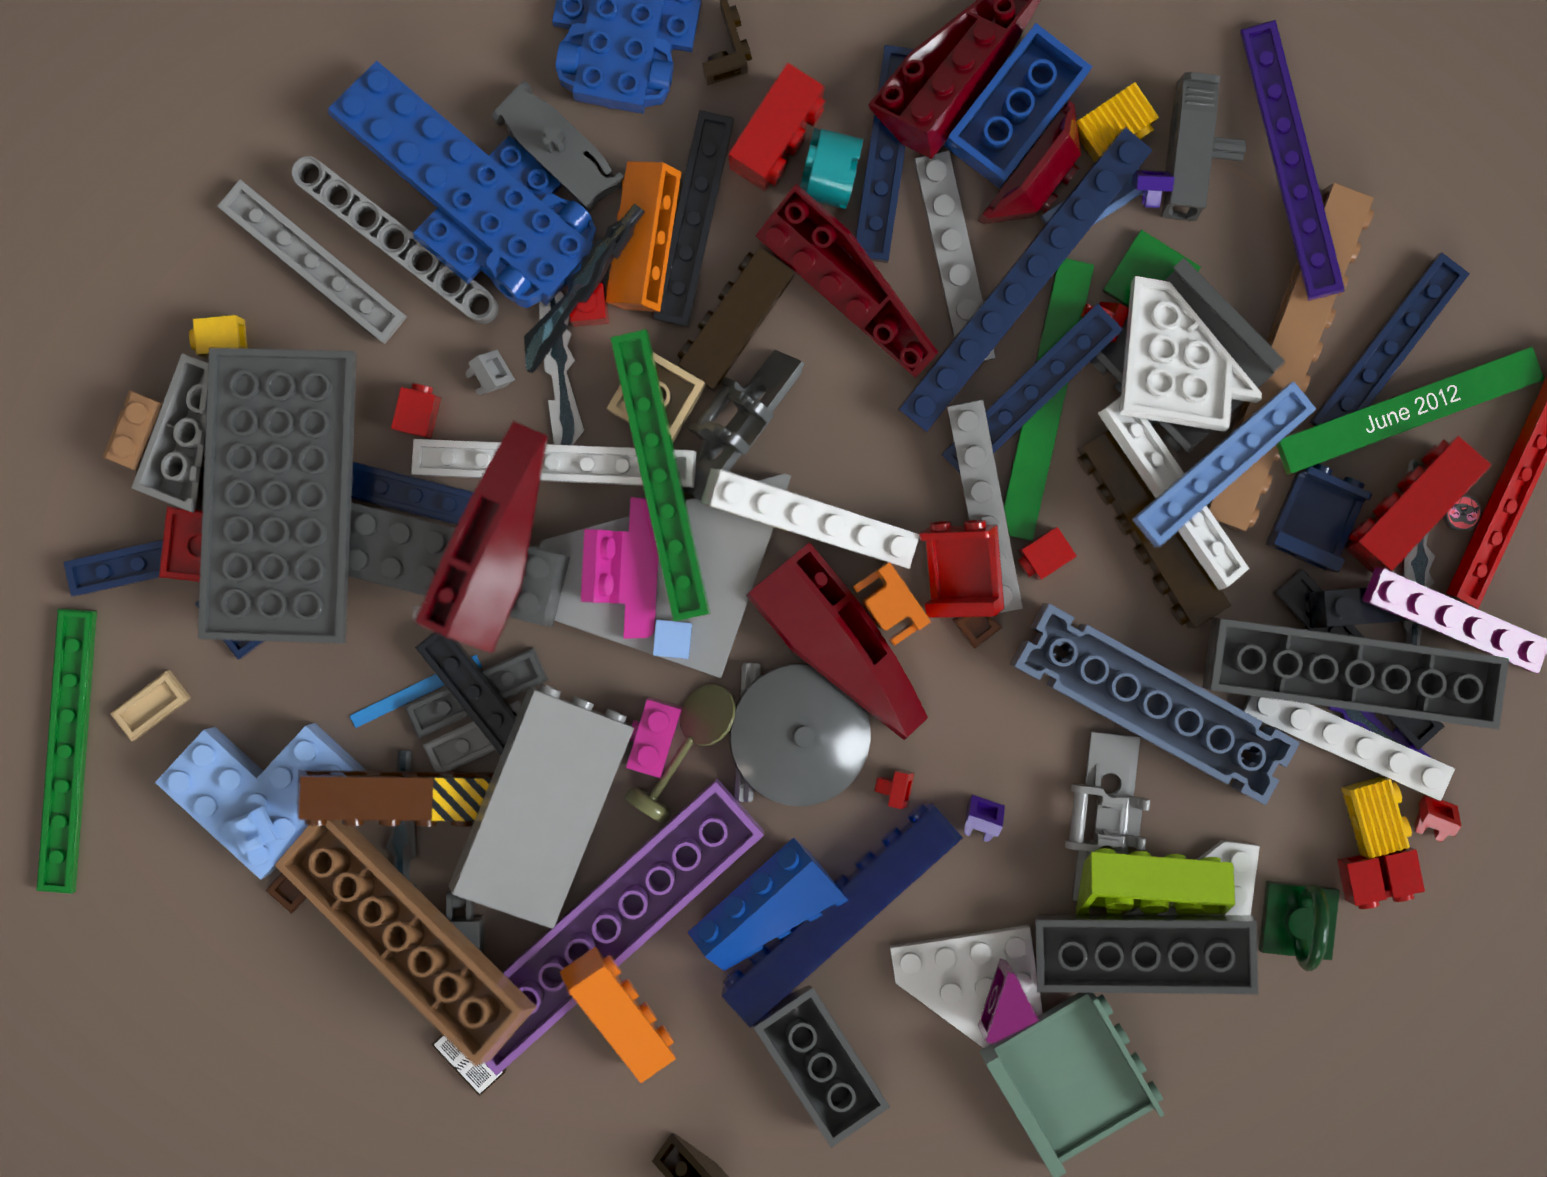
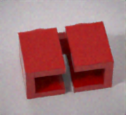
M1409 847L1408 849H1402L1401 851H1395L1372 859L1362 855L1337 859L1345 900L1358 906L1359 909L1380 906L1379 901L1387 900L1389 897H1392L1393 902L1409 901L1414 899V894L1425 892L1418 853L1414 848Z

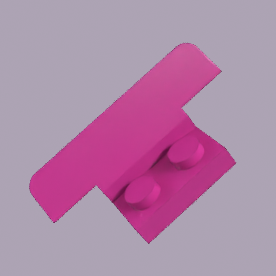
M631 497L629 532L584 529L581 602L625 604L623 639L650 637L655 630L658 550L646 499Z

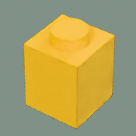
M237 315L193 319L194 329L189 331V341L192 350H196V355L209 358V348L247 349L245 319Z

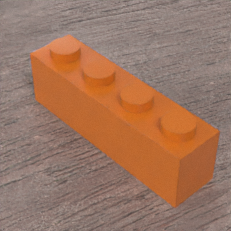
M627 161L625 178L622 181L623 191L620 209L617 213V221L626 215L633 204L640 207L645 213L635 225L633 236L619 258H614L611 262L609 280L606 284L605 301L624 310L660 312L682 173L664 162Z
M594 947L559 971L568 992L640 1083H643L676 1060L670 1045L675 1043L672 1036L664 1025L657 1027L654 1024L657 1018L646 1002L641 1005L636 999L639 997V994L631 981L627 978L622 982L618 976L622 972L611 955L604 958L600 951Z

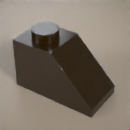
M674 1133L670 1135L652 1160L665 1177H729L716 1162Z

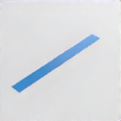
M477 655L472 656L471 658L478 667L482 668ZM435 674L350 715V718L355 728L444 686V683Z

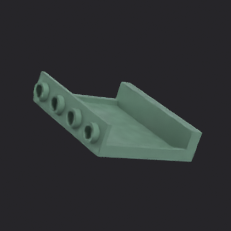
M1077 993L1037 1017L1039 1021L979 1051L1052 1177H1060L1067 1173L1062 1165L1063 1162L1151 1110L1155 1109L1160 1117L1165 1115L1158 1102L1164 1100L1153 1081L1146 1083L1142 1073L1146 1072L1147 1069L1138 1054L1134 1052L1130 1055L1125 1047L1130 1040L1120 1023L1113 1026L1108 1016L1114 1012L1103 994L1096 997L1094 993Z

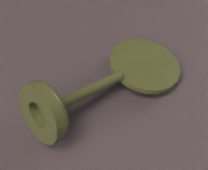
M716 684L704 685L696 689L686 699L680 717L682 733L686 739L650 794L636 787L627 791L624 798L630 804L661 823L665 824L671 815L670 809L659 801L658 797L692 744L694 743L699 746L713 745L722 740L731 729L735 719L736 706L733 696L727 689Z

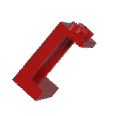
M982 519L965 521L964 526H951V521L931 522L930 527L919 533L920 541H926L931 593V600L925 603V613L928 618L993 617L1004 609L998 525H986V521Z

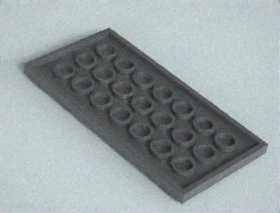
M209 348L198 639L346 644L356 352Z

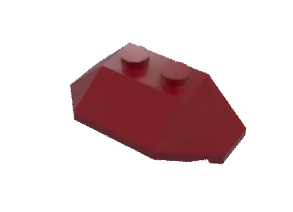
M1068 100L979 218L982 224L1033 218L1039 209L1046 213L1058 197L1053 193L1058 184L1063 182L1067 185L1080 169L1074 164L1080 157L1081 150L1075 105Z

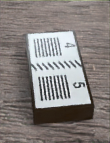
M443 1034L431 1044L479 1096L507 1070L505 1068L496 1076L485 1063L474 1066Z

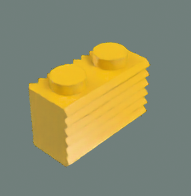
M1134 82L1077 121L1079 140L1095 163L1123 128L1126 127L1142 140L1154 131L1152 125L1159 116L1136 82Z
M1380 776L1341 787L1360 855L1372 859L1410 847L1407 837L1412 836V830L1408 819L1405 816L1401 817L1398 803L1402 802V795L1396 782L1392 783L1390 778Z

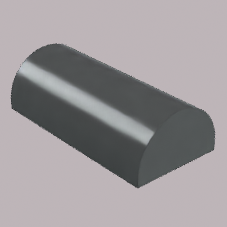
M812 986L803 987L784 997L761 1014L753 1023L754 1030L831 1148L890 1108Z

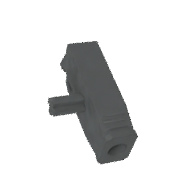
M1185 72L1176 83L1165 170L1169 171L1175 178L1173 191H1164L1165 202L1162 217L1166 219L1196 221L1200 213L1207 205L1212 158L1243 161L1244 153L1246 152V140L1214 137L1220 76ZM1173 206L1191 207L1187 213L1173 212Z
M526 81L522 82L493 112L492 118L494 122L499 126L505 123L514 140L590 213L597 202L622 187V181L625 177L620 172L613 176L609 164L601 153L552 105L532 94L533 90ZM590 159H592L599 166V168L603 171L605 177L599 172L597 166Z

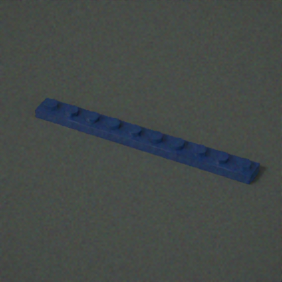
M1126 127L1118 133L899 406V411L927 432L1153 151Z

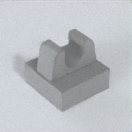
M498 350L478 355L468 362L470 368L466 371V377L476 376L481 384V387L475 390L477 395H483L507 387L515 381Z

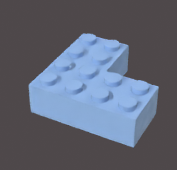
M316 723L306 725L264 771L219 729L212 727L203 730L155 783L261 880L277 868L275 864L308 827V825L304 824L305 820H298L297 817L298 770L366 771V769ZM264 806L279 838L242 855L227 822Z

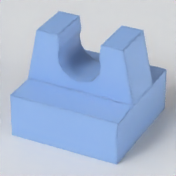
M264 806L227 822L242 855L279 838Z

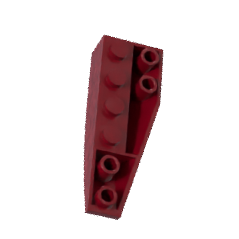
M976 0L908 54L869 102V109L902 145L932 159L997 74L1041 0Z
M795 184L755 237L916 378L939 352L854 235L799 185Z
M512 422L455 529L415 623L450 639L490 653L494 652L523 584L548 439L547 435L518 422Z
M810 542L746 594L748 599L791 651L903 740L907 739L928 719L910 680L883 635L856 597Z

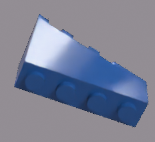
M793 837L687 933L702 954L725 971L762 950L763 945L776 937L779 939L784 938L791 933L790 929L806 920L812 922L822 916V911L834 904L840 906L849 900L815 857Z

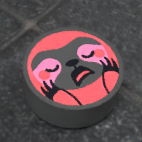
M1463 495L1443 516V520L1453 530H1470L1481 519V507L1474 498Z

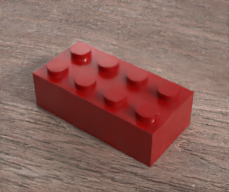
M1457 436L1450 442L1443 439L1438 445L1435 444L1421 458L1425 465L1423 467L1419 465L1413 471H1409L1396 485L1400 491L1398 493L1394 491L1389 497L1386 496L1373 509L1372 512L1376 517L1373 520L1369 518L1362 522L1349 535L1348 538L1352 542L1346 550L1372 574L1375 567L1383 568L1390 572L1393 571L1490 468L1491 464L1461 437Z

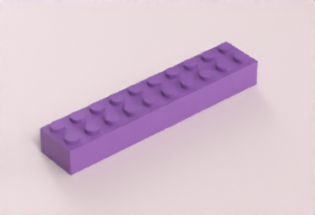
M718 778L713 780L556 922L554 929L549 928L501 971L537 1007L496 1055L485 1063L496 1076L577 1004L576 1000L568 992L559 971L594 947L600 951L604 958L611 955L619 966L764 836V829L734 798Z

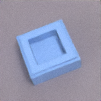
M656 620L653 656L689 659L692 623Z

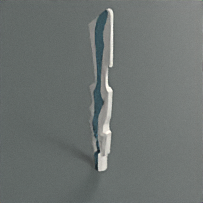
M561 291L547 306L541 301L539 302L540 320L564 297ZM562 307L545 325L543 342L549 337L564 309ZM569 316L564 322L566 325H568ZM567 329L544 358L545 372L552 375L555 400H548L554 445H573L584 432L567 375V370L575 362L567 347L572 335Z

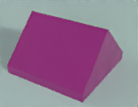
M1001 958L999 959L978 1023L985 1042L991 1044L1039 1021L1016 974L1007 960Z

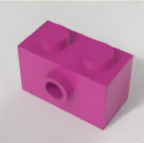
M648 697L640 722L633 720L632 723L634 730L629 741L634 743L626 768L661 778L683 708L682 706Z

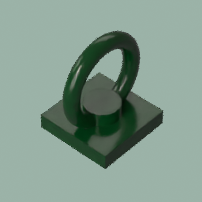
M1266 881L1259 951L1268 954L1295 956L1299 966L1305 971L1315 970L1323 959L1332 960L1340 890L1317 885Z

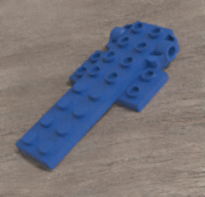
M556 0L552 19L553 26L569 29L568 34L559 44L556 57V72L558 73L561 86L573 93L574 101L604 106L609 109L644 114L646 107L662 105L668 96L674 70V62L671 57L672 51L675 49L692 53L702 0Z
M378 61L365 71L328 108L329 116L437 207L413 232V238L467 284L480 271H483L490 277L498 290L517 305L528 308L541 301L547 306L567 285V279L581 269L582 259L584 256L589 255L596 232L590 214L579 203L568 201L555 195L562 187L561 184L511 136H508L488 156Z

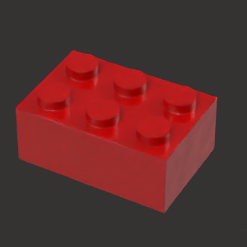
M787 63L729 152V169L764 192L770 184L776 186L786 171L784 167L787 162L786 158L789 154L794 157L796 156L806 139L804 135L808 124L814 127L825 110L823 108L826 102L823 99L824 85L790 63Z

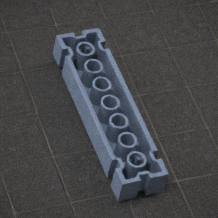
M1043 603L1030 626L1031 629L1037 631V634L1032 643L1025 640L1021 642L1009 665L1037 680H1040L1043 674L1049 676L1050 679L1046 684L1047 686L1223 783L1229 784L1231 778L1235 779L1231 788L1261 804H1267L1280 781L1272 776L1276 767L1280 765L1287 768L1300 744L1299 741L1268 726H1264L1262 731H1260L1259 728L1263 723L1261 720L1087 624L1080 623L1077 629L1072 627L1071 623L1075 617L1049 603ZM1065 643L1066 647L1063 650L1068 651L1066 657H1058L1055 660L1054 646H1061ZM1244 749L1252 753L1249 760L1241 756Z

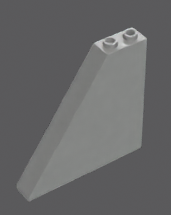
M784 473L757 482L786 491L791 475ZM693 498L686 500V505L711 614L679 621L692 623L689 659L658 657L721 678L748 602L746 594L753 588L773 527L700 504L701 500ZM630 516L585 529L629 532ZM584 529L542 540L540 547L533 546L536 549L570 557L554 621L653 655L655 630L648 638L623 639L625 604L581 602ZM659 554L655 628L656 620L673 621Z

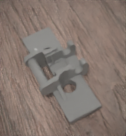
M1090 732L1085 785H1071V791L1074 792L1069 840H1065V848L1078 850L1072 900L1077 901L1083 863L1091 852L1103 846H1110L1111 849L1116 851V854L1128 855V846L1145 850L1146 838L1140 836L1142 810L1149 811L1150 799L1134 796L1140 737ZM1109 773H1113L1119 778V787L1113 793H1105L1101 787L1102 777ZM1088 795H1098L1093 839L1084 840Z

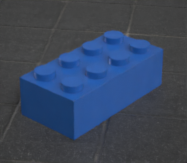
M1035 23L948 136L944 147L1000 189L1084 81L1092 66Z

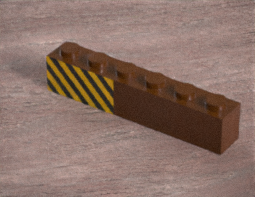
M298 770L297 817L298 820H305L304 824L310 826L326 825L327 820H342V825L361 826L364 825V820H379L378 824L382 826H399L400 821H415L417 826H436L437 821H451V825L459 827L472 826L494 772Z

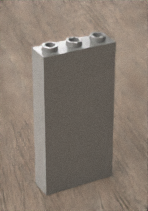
M541 684L539 689L531 686L528 687L448 887L452 895L554 929L634 727L625 722L626 715L611 709H607L605 714L592 710L594 703L574 696L572 702L559 697L561 694L560 690Z

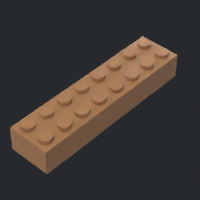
M327 820V824L323 826L308 825L275 864L294 886L474 1066L490 1061L536 1009L537 1006L354 826L342 825V820Z

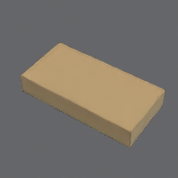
M168 670L110 714L132 742L190 700L191 697L173 673Z

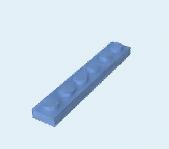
M1294 381L1288 383L1132 520L1154 547L1161 546L1313 413L1316 408Z

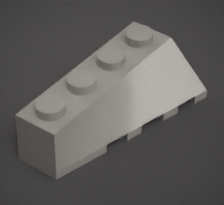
M181 354L132 489L194 513L202 457L205 452L209 363Z

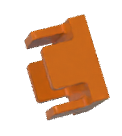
M885 562L871 574L853 585L852 588L858 593L880 578L883 583L882 587L864 598L862 603L877 625L884 630L890 629L907 617L910 622L909 625L889 638L891 644L895 646L915 631L928 625L931 621L892 564Z

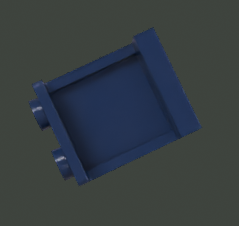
M1316 464L1297 471L1265 544L1327 572H1340L1345 560L1340 557L1363 503L1370 501L1372 493L1364 490V483L1350 477H1345L1344 480H1341L1331 475L1332 469Z

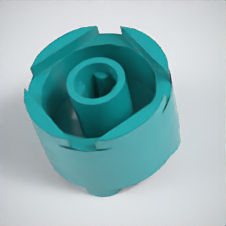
M814 128L800 187L818 203L846 209L856 175L857 159L860 158L863 139L822 128Z

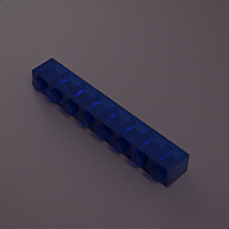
M932 802L927 807L922 803L915 808L907 817L910 820L907 825L901 830L897 827L893 828L881 840L884 845L874 854L871 851L866 852L855 863L857 869L848 877L842 874L834 881L849 901L840 906L834 904L822 911V916L812 922L806 920L790 929L791 933L782 939L778 938L769 948L763 945L762 950L750 956L749 960L752 963L742 972L737 968L724 979L722 983L725 987L722 989V997L750 1028L963 839L961 834Z

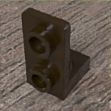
M719 0L734 53L728 55L727 51L718 52L709 56L707 62L702 63L707 85L748 73L747 61L752 60L747 39L740 40L736 29L742 26L736 5L729 6L728 0Z

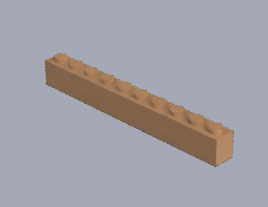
M1333 183L1324 189L1321 198L1344 288H1346L1349 277L1345 273L1349 262L1353 263L1360 252L1361 243L1357 241L1362 229L1366 230L1373 218L1374 210L1370 209L1374 198ZM1298 259L1266 340L1285 360V364L1258 388L1262 393V398L1257 403L1247 401L1242 403L1231 433L1288 383L1294 381L1303 393H1305L1309 385L1310 376L1307 375L1311 361L1316 362L1323 348V343L1320 342L1323 330L1328 329L1332 324L1336 314V310L1332 307L1336 296H1341L1342 293L1308 301ZM1276 445L1206 505L1220 526L1236 532H1246L1248 527L1252 528L1260 511V508L1256 507L1260 495H1264L1271 484L1272 475L1269 474L1273 461L1277 462L1280 458Z

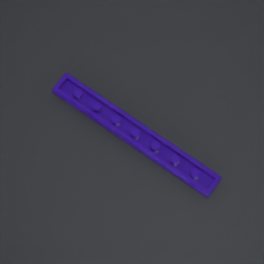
M1276 20L1241 29L1240 35L1307 299L1311 301L1342 293L1345 291Z

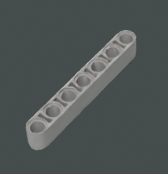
M305 156L299 158L292 167L293 180L314 199L474 322L488 324L496 319L499 313L497 300L475 280L467 284L461 279V286L456 292H445L444 284L449 277L458 275L415 240L410 230L318 159ZM318 168L319 176L317 180L310 184L305 183L304 176L309 169ZM339 190H347L346 201L341 205H333V195ZM369 211L375 212L376 220L374 224L369 227H361L360 219L362 215ZM402 233L404 235L403 245L397 249H390L388 245L390 237L393 234ZM425 254L431 255L433 258L431 267L426 271H418L416 267L418 258ZM479 298H487L489 300L488 311L482 315L474 314L472 310L473 303Z

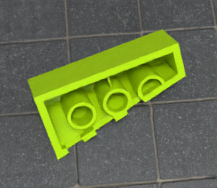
M1097 849L1091 852L1083 863L1076 914H1089L1090 907L1107 908V914H1122V911L1140 908L1144 915H1158V913L1169 911V908H1175V913L1178 915H1225L1235 905L1234 865L1230 862H1221V859L1218 857H1203L1200 860L1186 859V856L1182 854L1153 857L1149 852L1135 851L1127 855L1116 854V851L1113 849Z

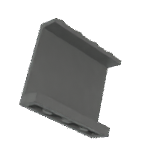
M1185 258L1173 267L1174 272L1165 281L1171 282L1255 386L1259 388L1285 364V360ZM1128 316L1116 342H1109L1090 361L1103 376L1109 371L1118 382L1113 386L1120 394L1122 391ZM1231 399L1230 414L1244 401ZM1147 419L1152 427L1158 422L1167 433L1163 436V439L1176 452L1183 448L1189 453L1213 431Z

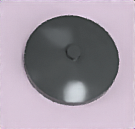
M789 664L771 669L756 678L739 697L735 705V719L729 731L730 751L741 776L761 795L777 803L790 806L815 805L840 794L860 773L870 746V722L867 710L809 664Z

